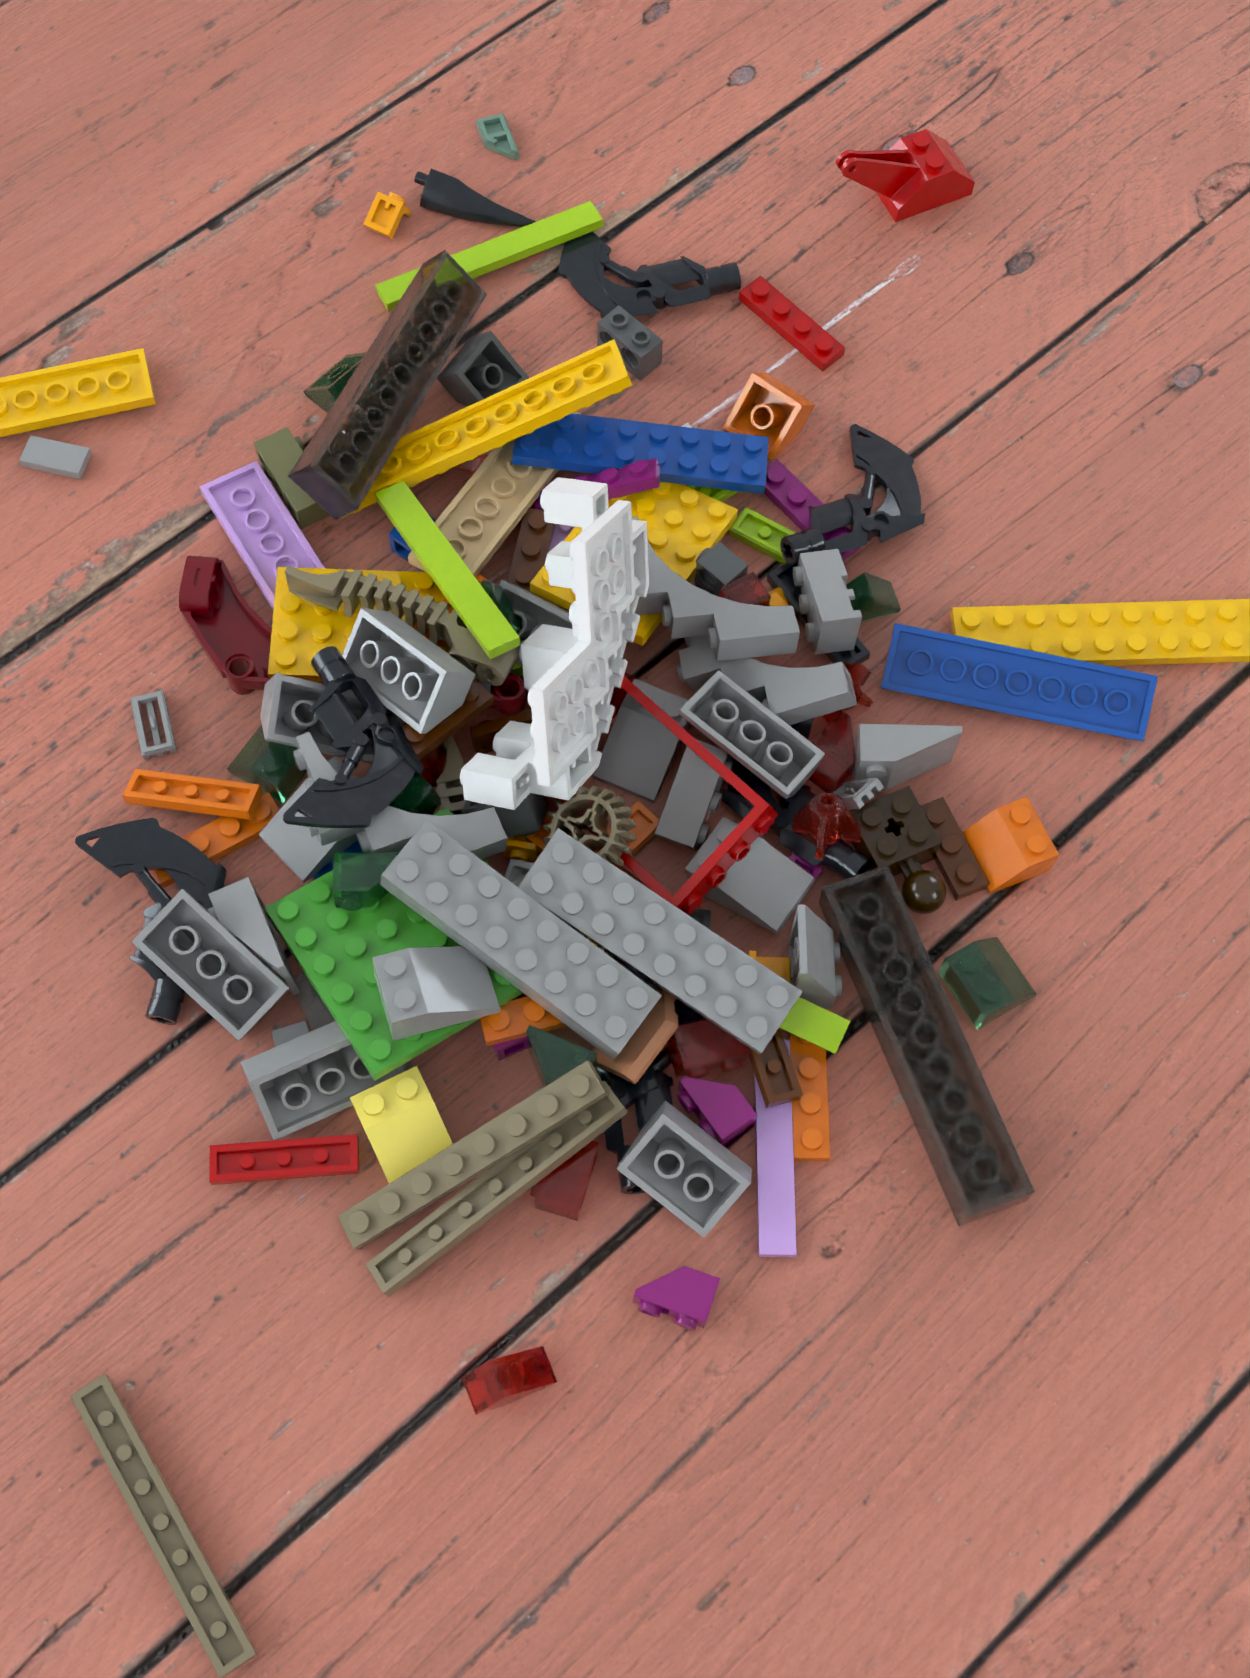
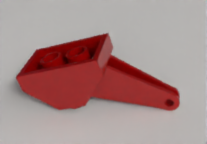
M928 129L900 138L889 150H846L836 159V165L844 177L877 193L895 222L972 195L975 181L949 143Z

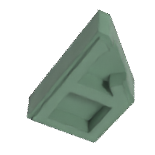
M503 113L476 120V127L484 148L510 159L519 160V151Z

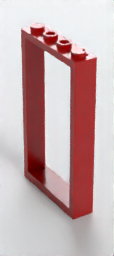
M624 676L621 684L622 689L755 806L675 895L667 890L633 856L624 852L620 856L624 861V865L649 889L687 915L692 914L697 907L701 906L703 897L711 888H716L724 881L728 869L735 862H739L747 856L751 849L750 845L758 836L764 835L769 831V827L774 824V819L779 814ZM555 798L556 800H561L564 803L567 801L564 799ZM583 812L577 818L582 817L586 812ZM589 830L594 836L599 837L597 833Z

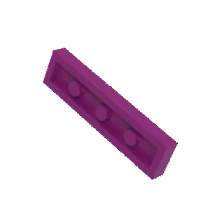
M657 458L638 460L633 464L623 466L621 469L608 468L600 473L577 476L573 479L606 483L608 485V500L659 487L660 466ZM541 491L535 501V509L544 510L540 503Z
M778 459L767 466L764 494L801 531L809 529L808 507H817L824 504ZM844 526L822 533L827 541L851 533V530ZM860 547L841 553L842 561L859 550Z

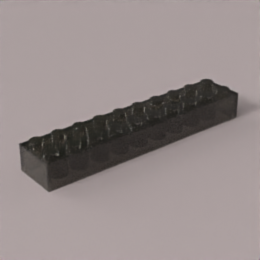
M446 250L422 264L288 475L290 479L335 520L359 508L487 295Z
M888 865L824 886L819 898V905L828 926L833 929L835 942L840 943L841 956L958 1226L1026 1202L1035 1192Z

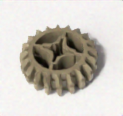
M592 785L590 790L584 786L579 787L577 796L574 794L565 803L561 800H555L559 809L556 813L553 811L547 812L548 816L553 820L552 823L543 825L544 830L551 833L542 839L544 844H548L558 828L568 835L571 830L573 838L593 852L603 847L596 854L611 864L624 865V861L620 856L623 852L625 854H632V850L627 846V843L637 839L629 831L637 825L634 820L629 818L633 813L631 808L624 806L625 800L619 795L615 796L614 792L608 788L602 791L600 787ZM586 811V813L582 817L577 818L580 814ZM608 815H610L612 824L610 836L607 834L606 830L607 824L609 822V820L607 819ZM580 829L591 830L597 833L599 837L585 834Z

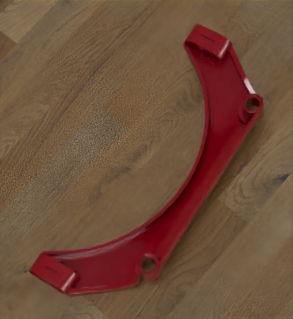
M187 556L179 590V609L184 620L217 671L223 678H227L231 689L235 693L246 695L255 690H264L265 684L271 679L268 678L272 628L249 606L240 594L223 560L215 557ZM558 605V607H560V608H562V609H564V610H566V611L569 612V610H567V609H565V608H563V607H561V606ZM509 673L502 685H491L490 693L493 695L494 703L488 708L498 709L499 712L508 716L519 714L524 709L526 701L528 702L529 691L524 688V677Z

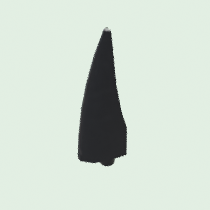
M432 168L429 175L420 171L415 175L414 182L424 186L420 206L460 219L486 224L527 226L536 222L496 204L465 185L459 179Z

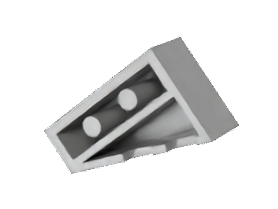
M839 549L800 553L798 565L793 567L795 586H800L802 595H799L801 614H806L808 623L805 624L806 639L808 643H813L815 654L854 650L862 620L861 611L853 610L850 600H855V594L853 589H847L845 579L848 578Z

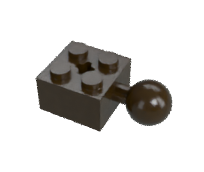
M910 786L868 802L860 809L849 810L843 828L854 849L871 860L867 873L873 884L902 873L905 881L902 885L901 895L905 905L911 911L918 914H930L938 910L946 898L945 884L940 876L932 871L923 870L921 865L935 859L941 842Z

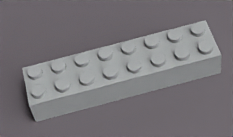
M428 819L425 820L381 874V886L612 1060L621 1052L662 996Z
M559 828L518 886V888L578 933L758 1054L764 1051L803 992Z

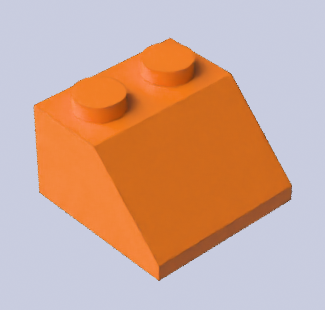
M766 372L752 373L723 428L731 433L769 437L767 458L774 460L801 431L815 404Z
M1027 796L996 808L962 832L989 883L986 888L989 894L1050 871L1059 856Z

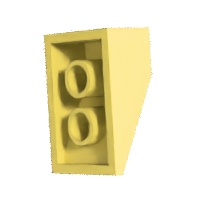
M417 1066L350 1097L389 1184L453 1144Z

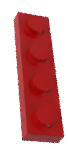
M761 275L739 291L738 299L822 372L844 355L845 347Z
M357 1134L210 1145L209 1182L212 1185L360 1174L359 1137Z

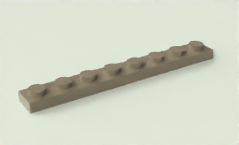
M588 1060L338 1215L353 1249H361L609 1095L592 1063Z
M605 1081L602 1082L609 1095L488 1169L366 1263L367 1268L383 1294L388 1297L393 1295L625 1116L628 1111Z
M104 1374L72 1394L71 1398L219 1678H224L257 1656L258 1652L110 1377Z

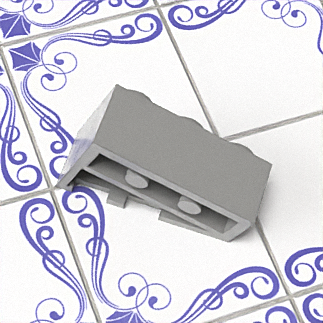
M697 740L732 771L734 762L730 754L722 748ZM689 747L685 749L655 835L658 838L696 851L698 844L703 845L708 837L710 826L707 825L711 812L716 813L722 797V794L719 792L724 779Z

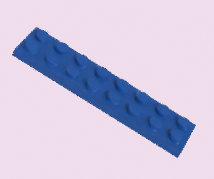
M571 413L559 421H553L530 434L516 438L512 464L596 474L608 468L621 469L623 466L633 464L638 460L657 458L660 466V482L764 494L769 437Z
M895 623L881 689L1144 742L1158 676Z

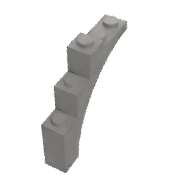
M632 517V519L638 520V517ZM648 542L649 588L646 598L639 597L635 614L661 613L663 626H669L671 639L707 635L708 647L714 648L717 661L796 653L800 631L793 606L753 605L715 596L692 585L673 572L656 555Z
M707 635L684 637L688 648L679 650L681 662L677 664L679 678L682 683L686 682L694 692H697L719 670L760 703L763 702L765 707L788 725L857 705L851 675L842 662L819 667L788 668L765 664L752 658L717 661L714 648L708 647Z
M310 732L296 736L298 749L293 751V755L299 770L306 769L310 780L305 781L306 788L308 789L318 778L333 781L338 773L322 756ZM388 806L372 817L371 824L367 828L307 827L311 837L317 835L321 846L357 834L363 853L370 852L374 863L399 854L426 819L480 859L505 851L507 845L506 833L494 807L469 814L436 816L410 813Z

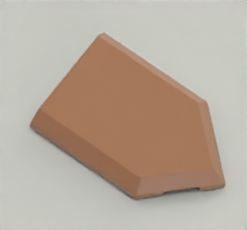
M663 989L657 991L662 996L614 1060L610 1059L596 1047L587 1060L636 1085L678 1028V1015L675 1013L674 1006L676 998Z

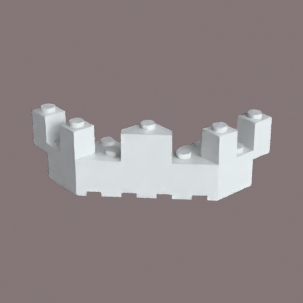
M557 477L542 490L540 503L544 509L545 522L582 527L580 534L572 542L561 541L547 553L545 560L549 585L571 588L575 594L576 601L571 604L569 609V620L572 623V629L542 624L521 644L519 658L523 665L524 688L529 691L528 704L531 706L532 723L527 724L510 720L494 736L493 750L496 752V756L477 753L463 766L460 772V783L463 785L464 800L515 810L530 793L569 800L599 767L602 753L597 751L601 733L608 734L615 710L613 705H609L614 687L621 688L628 663L625 659H622L626 643L634 642L640 616L635 614L639 597L646 598L649 588L647 521L632 519L630 501L617 500L609 508L608 485L606 483Z

